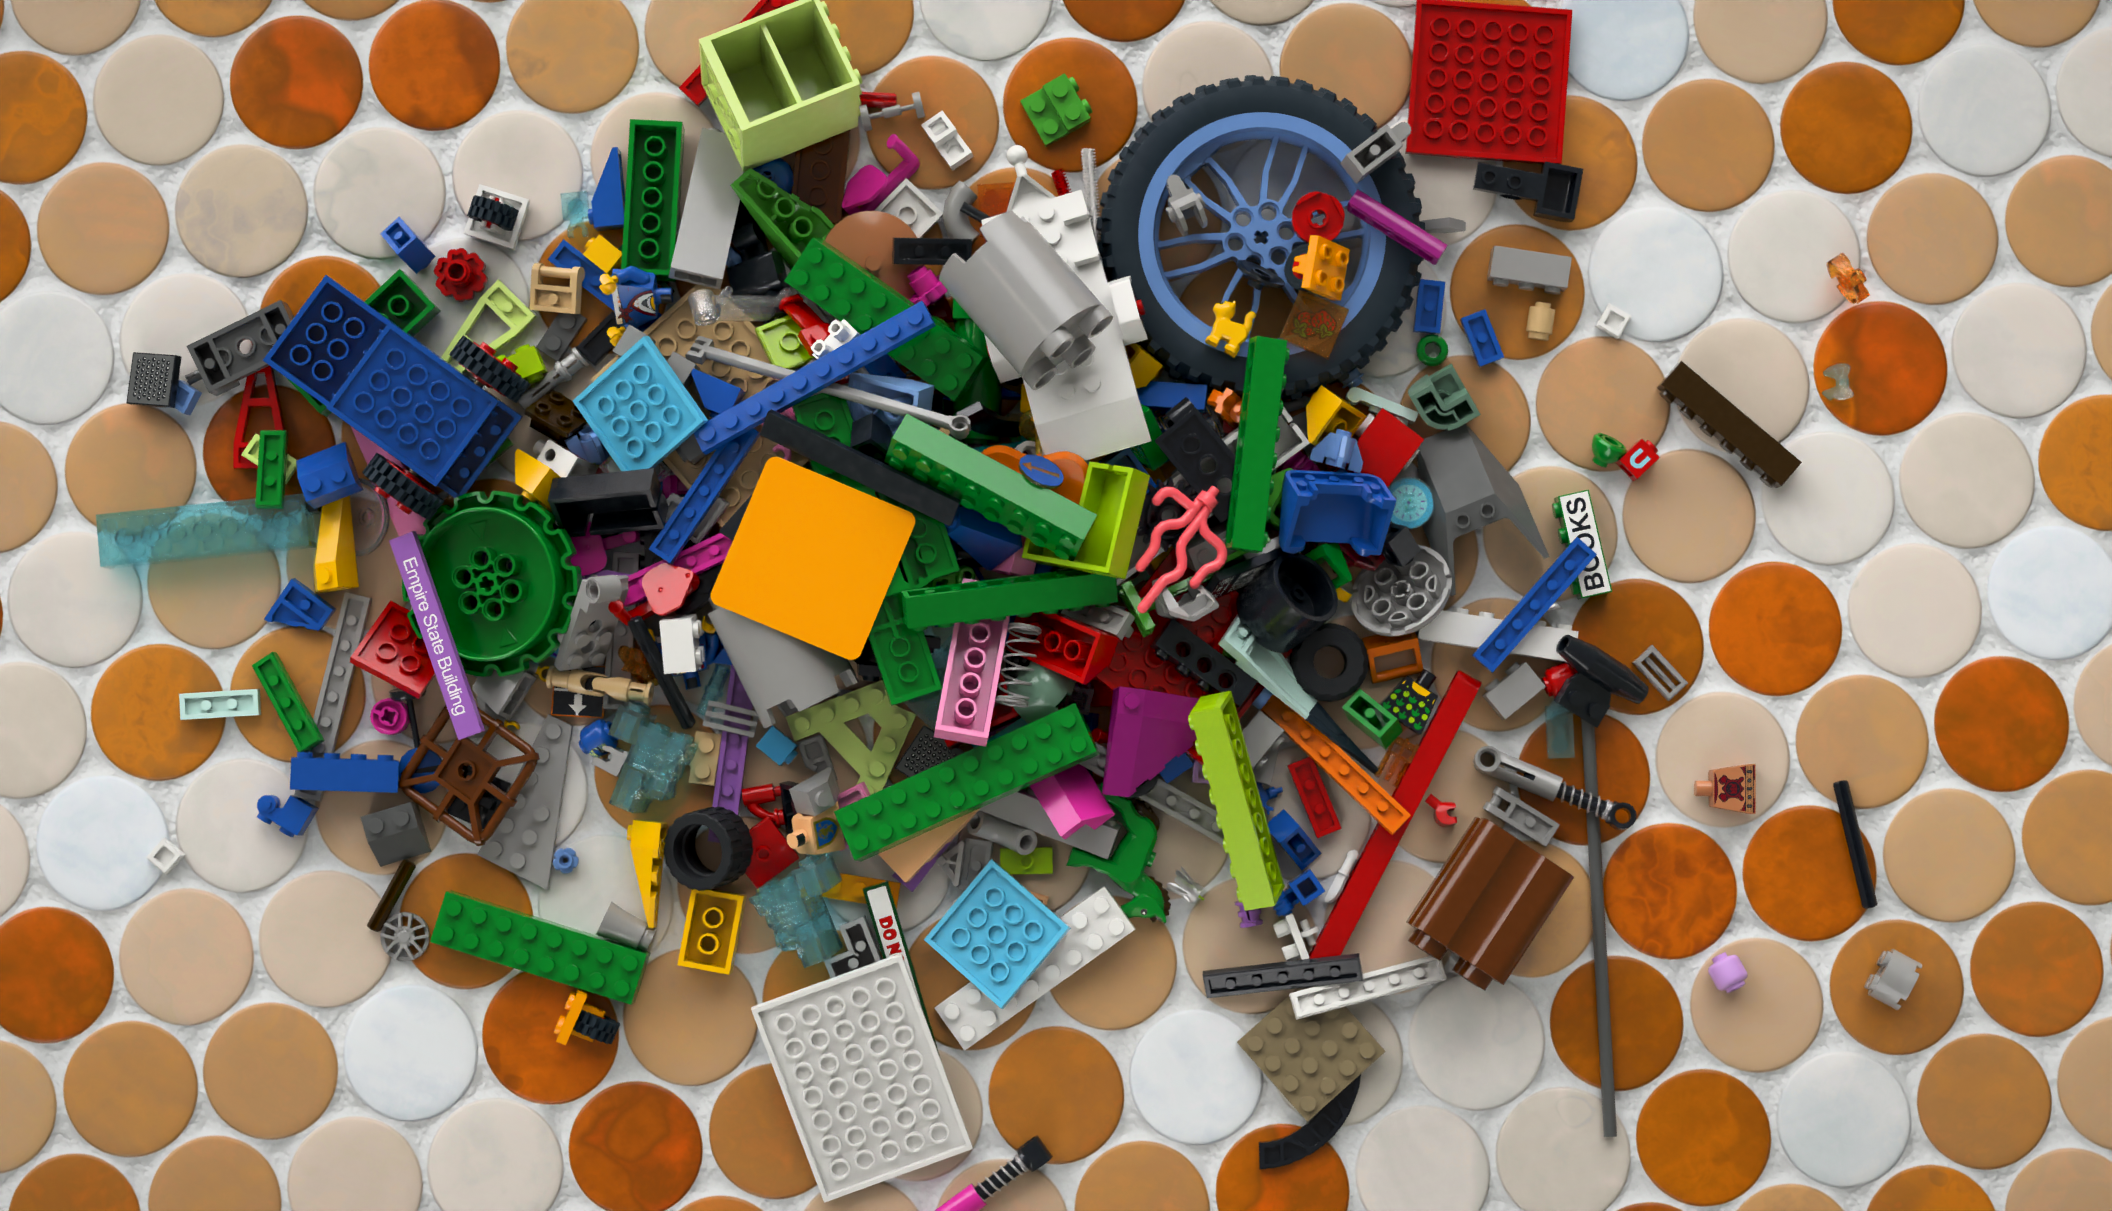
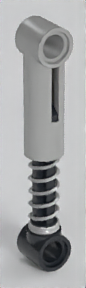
M1484 746L1474 755V767L1480 773L1493 776L1552 802L1556 797L1561 799V802H1568L1570 806H1578V810L1583 808L1587 813H1594L1596 817L1599 815L1616 830H1626L1636 821V810L1630 804L1617 801L1610 802V800L1604 801L1600 796L1594 797L1591 792L1587 794L1583 789H1575L1574 785L1568 786L1566 782L1562 783L1563 777L1500 752L1492 746ZM1484 753L1491 754L1494 758V764L1490 767L1482 765L1480 756ZM1501 764V765L1506 766V767H1508V768H1511V769H1513V770H1515V771H1518V772H1520V773H1523L1524 775H1523V776L1518 775V774H1516V773H1514V772H1511V771L1506 770V769H1504V768H1502V767H1499V765ZM1621 809L1628 813L1627 823L1622 824L1616 820L1615 813L1617 810Z

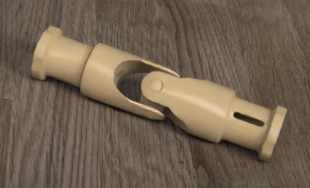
M550 665L546 677L547 688H553V686L568 689V692L597 697L605 696L606 694L615 700L625 702L629 700L644 702L647 706H650L654 695V683L642 684L623 677L609 678L604 674L578 669L559 671L554 665ZM596 677L592 681L593 691L586 690V681L589 678Z

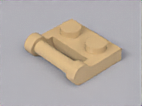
M534 263L531 270L530 310L580 314L582 282L585 278L584 268L574 266L572 269L547 267L542 263ZM543 278L570 279V287L543 284Z

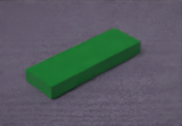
M260 430L255 501L257 509H284L288 432L286 430Z

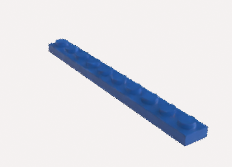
M923 301L918 302L708 420L694 433L702 452L707 455L764 423L766 415L771 409L782 413L935 327L936 324L926 304Z

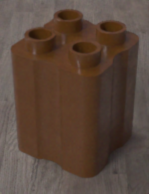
M1475 817L1406 921V923L1415 928L1408 941L1441 961L1447 950L1459 957L1452 970L1486 991L1492 980L1504 985L1574 879V876L1488 819Z

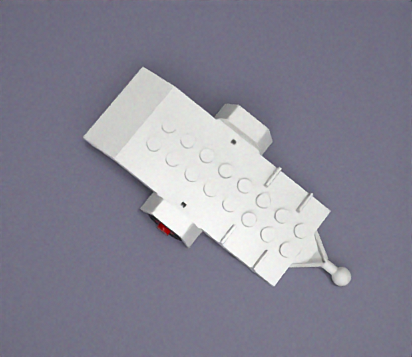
M1014 145L1007 151V160L1015 167L1017 178L1006 212L1013 211L1019 218L1023 216L1030 222L1113 316L1110 324L1102 332L1092 338H1088L1096 348L1092 355L1082 364L1071 368L1063 360L1056 366L1058 370L1054 377L1037 390H1032L1023 379L1043 453L1048 455L1055 452L1068 451L1079 455L1086 461L1150 442L1149 429L1125 348L1127 345L1148 339L1142 316L1146 314L1142 300L1137 299L1136 293L1131 286V276L1107 282L1082 189L1062 196H1054L1027 174L1025 167L1028 157L1027 151L1020 145ZM999 215L981 220L982 226ZM985 335L988 355L1000 383L1020 378L1021 376Z

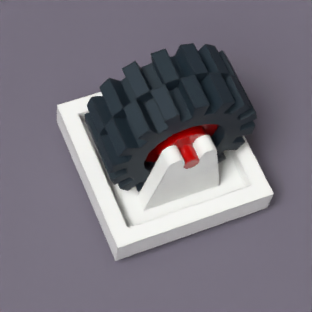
M479 184L467 214L469 218L464 234L515 250L530 200Z

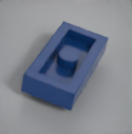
M1420 279L1417 290L1413 332L1440 334L1445 291L1444 281Z
M1485 309L1460 319L1479 368L1504 358Z

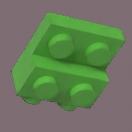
M1065 73L1043 85L1040 90L1020 100L1023 109L1045 147L1091 122L1089 114L1092 113V109L1086 99L1080 100L1076 93L1080 89L1073 77L1068 78Z

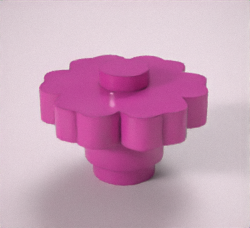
M925 265L917 267L907 276L910 280V286L915 291L914 295L909 299L914 304L923 301L926 306L932 305L939 301L943 294L948 291L940 282V275L935 276L930 268L927 269Z

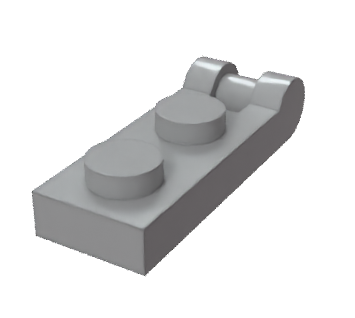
M1496 786L1492 792L1494 794L1490 802L1485 803L1483 809L1544 847H1547L1560 824ZM1503 800L1510 803L1505 812L1498 808Z

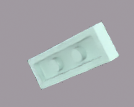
M260 689L179 694L180 720L261 715Z

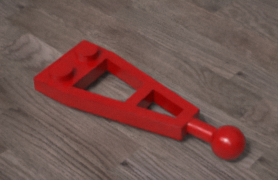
M271 366L247 376L233 442V468L236 470L258 469L256 464L241 455L250 443L244 442L251 407H271L275 430H285L274 371ZM257 374H265L269 398H253Z

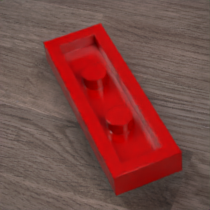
M1306 757L1287 765L1316 838L1342 829L1315 762L1310 757Z

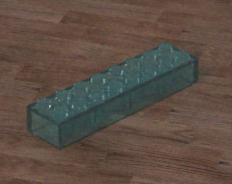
M303 494L284 495V509H257L255 507L256 498L97 514L96 523L100 567L111 569L316 548L313 513L308 511L307 502Z

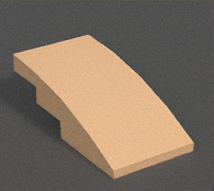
M980 809L878 855L907 883L926 863L936 856L946 843L953 840Z

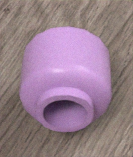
M1724 952L1712 959L1714 964L1708 968V973L1718 990H1726L1728 994L1746 984L1744 980H1746L1748 974L1737 955L1728 956Z

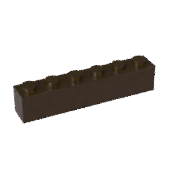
M1680 361L1658 385L1657 388L1661 391L1659 394L1664 400L1669 403H1676L1681 408L1679 411L1689 420L1695 419L1701 425L1699 428L1709 437L1714 435L1721 441L1719 445L1729 454L1734 452L1741 458L1739 462L1750 471L1754 469L1761 475L1760 480L1768 487H1781L1802 463L1684 362Z

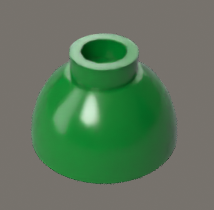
M1598 433L1592 439L1593 462L1601 467L1606 468L1608 464L1617 462L1627 453L1626 447L1611 436Z

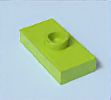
M1035 847L1034 851L1030 854L1021 855L1011 849L1000 848V866L1010 875L1053 874L1052 847Z

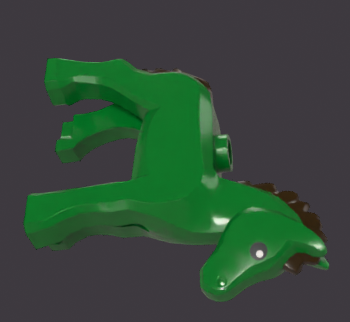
M1103 782L1099 786L1101 792L1103 790ZM1104 795L1108 803L1112 805L1111 808L1115 813L1113 818L1125 827L1127 833L1118 844L1113 855L1108 859L1073 846L1066 866L1091 867L1100 873L1106 874L1121 889L1133 895L1134 897L1129 902L1121 905V909L1128 919L1141 917L1150 918L1152 923L1156 920L1166 923V916H1169L1171 908L1168 891L1162 887L1163 884L1144 873L1145 867H1151L1156 856L1153 849L1160 827L1159 818L1151 807H1146L1144 801L1136 799L1133 805L1132 801L1128 798Z

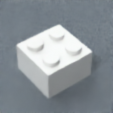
M697 614L665 616L659 621L664 674L696 672L701 667L702 662H705L704 646H699V638L703 635L702 621L697 620Z

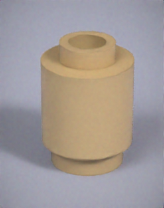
M1535 302V306L1529 307L1526 328L1528 338L1549 340V335H1552L1555 309H1551L1550 303Z

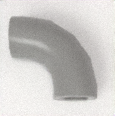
M960 180L953 186L945 200L943 222L950 239H972L973 245L980 236V233L970 224L968 215L961 212L960 209L964 202L972 206L978 197Z
M980 810L967 823V829L970 834L1004 846L1021 855L1030 854L1037 845V836L1032 830Z

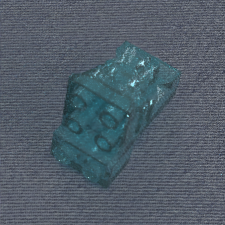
M629 702V705H619L608 735L632 744L609 804L631 813H645L652 800L665 801L675 798L678 780L683 776L685 765H690L699 744L694 742L695 737L689 734L674 731L671 733L669 732L671 727L659 722L654 723L657 715L650 713V707L640 703Z
M831 852L807 855L805 859L798 861L799 866L787 874V877L780 880L775 878L764 883L763 886L755 889L756 894L749 898L750 903L754 905L758 914L761 917L765 915L769 928L773 929L777 948H781L784 952L797 950V955L801 959L804 968L828 960L843 948L822 897V893L829 891L842 881Z

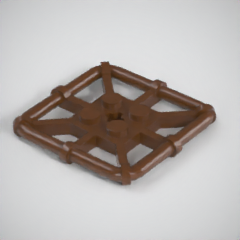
M445 705L428 733L421 737V744L401 774L398 788H401L407 797L432 814L435 821L438 823L443 822L467 841L476 844V846H482L494 834L510 807H514L517 803L516 798L534 772L537 760H540L539 753H536L530 744L504 726V722L500 719L495 720L479 707L477 708L482 723L489 728L480 743L477 745L469 738L462 740L456 738L449 751H447L435 741L450 718L447 706ZM498 734L525 755L498 760L486 750ZM429 749L443 758L434 774L412 778ZM526 762V765L507 794L492 784L501 767ZM464 765L472 766V775L464 777ZM436 781L449 791L440 805L437 806L412 786ZM487 790L502 802L484 830H482L478 803ZM456 797L468 804L472 831L448 814V809Z

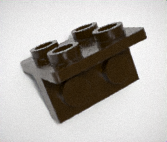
M554 390L527 407L524 412L526 416L531 418L529 427L566 448L568 447L564 440L574 435H577L579 439V432L587 424V421L573 401Z

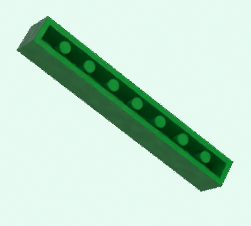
M1255 336L1249 339L1225 539L1226 548L1229 550L1258 553L1262 552L1267 544L1268 534L1265 532V526L1271 514V507L1268 505L1269 495L1272 494L1274 489V480L1271 479L1272 469L1275 468L1277 463V454L1274 453L1275 442L1277 443L1280 437V427H1277L1278 416H1281L1283 411V401L1280 400L1281 391L1284 390L1286 385L1284 365L1287 364L1290 354L1289 348H1287V340Z
M1062 570L901 591L904 623L908 629L912 628L913 631H923L928 626L935 625L947 628L952 627L954 623L958 622L977 624L980 620L989 618L992 621L1005 620L1006 616L1013 615L1024 618L1030 617L1032 613L1036 612L1055 614L1058 610L1067 608L1071 611L1083 610L1084 606L1091 605L1102 608L1110 606V603L1118 602L1117 581L1115 577L1075 570Z

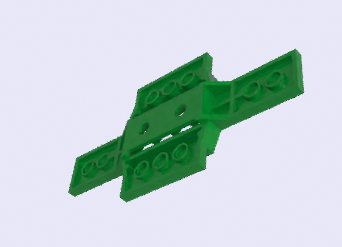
M820 393L792 406L797 422L850 447L853 419L845 399ZM809 459L814 472L876 497L877 495L878 499L905 509L914 515V528L868 638L891 706L942 690L924 632L913 631L912 628L908 629L904 623L901 591L924 588L934 579L960 571L944 523Z

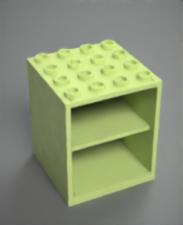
M798 0L699 39L701 83L743 172L749 168H756L858 127V116H861L859 109L861 100L859 95L862 94L860 88L862 78L857 69L853 70L850 64L851 56L847 47H842L839 42L841 38L839 30L835 23L831 25L828 19L830 13L824 1Z

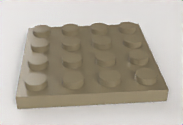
M1312 987L1297 988L1293 992H1297ZM1289 996L1237 1041L1240 1047L1307 1122L1386 1052L1347 1007L1296 1020Z

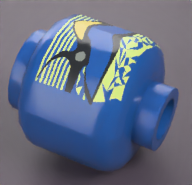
M598 719L580 731L581 740L579 741V746L585 754L600 758L608 753V751L603 750V746L617 747L619 739L618 730L612 722Z

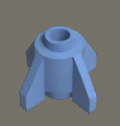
M586 424L583 426V429L579 432V439L577 435H574L564 440L569 451L592 464L602 465L610 460V454L590 425Z
M1337 429L1336 433L1330 432L1312 449L1309 460L1323 463V459L1326 457L1325 464L1345 469L1346 463H1349L1347 470L1361 473L1363 465L1357 441L1351 438L1352 432Z

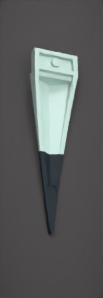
M1237 614L1218 643L1236 659L1235 664L1369 771L1376 774L1379 771L1378 767L1343 732L1315 697L1310 694L1308 695L1297 684L1293 670L1282 653L1270 651L1256 642L1257 637L1252 633L1247 624H1241Z

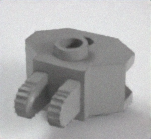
M1168 176L1166 187L1170 198H1168L1169 207L1165 208L1170 221L1175 222L1183 237L1188 235V226L1185 220L1193 216L1196 217L1202 228L1207 227L1208 220L1204 211L1206 206L1200 193L1195 194L1192 188L1186 189L1180 176Z

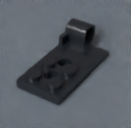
M1185 397L1165 413L1174 425L1154 441L1193 490L1199 494L1202 490L1207 492L1211 486L1217 488L1218 481L1222 478H1228L1232 482L1235 455L1198 409ZM1206 457L1214 459L1216 464L1215 469L1210 473H1205L1200 466L1201 461ZM1231 490L1228 493L1220 492L1216 497L1218 504L1212 513L1220 523L1228 518Z

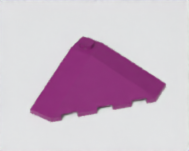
M1121 686L1113 689L1102 794L1130 797L1137 791L1136 788L1147 779L1150 781L1165 769L1164 765L1175 756L1178 758L1191 748L1197 737L1195 730H1191L1189 726L1188 716L1199 699Z

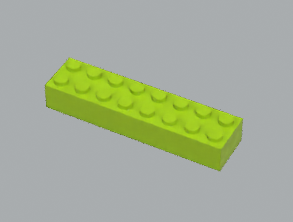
M1226 691L1201 696L1190 712L1188 721L1191 730H1195L1197 737L1195 741L1196 751L1198 755H1202L1204 763L1202 765L1203 776L1210 784V801L1212 805L1215 804L1217 809V826L1219 829H1222L1224 834L1223 848L1225 853L1230 856V873L1232 878H1236L1238 887L1236 892L1238 901L1243 903L1245 911L1275 906L1285 885L1232 692Z

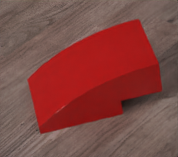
M1382 408L1357 440L1363 461L1361 473L1375 475L1381 478L1385 485L1389 487L1424 439ZM1346 463L1345 470H1346L1348 473H1358V472H1354V471L1347 470L1349 463Z

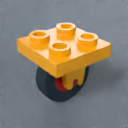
M1310 235L1309 244L1299 245L1287 258L1285 264L1287 282L1294 289L1303 292L1311 291L1330 300L1341 301L1350 249L1321 236Z

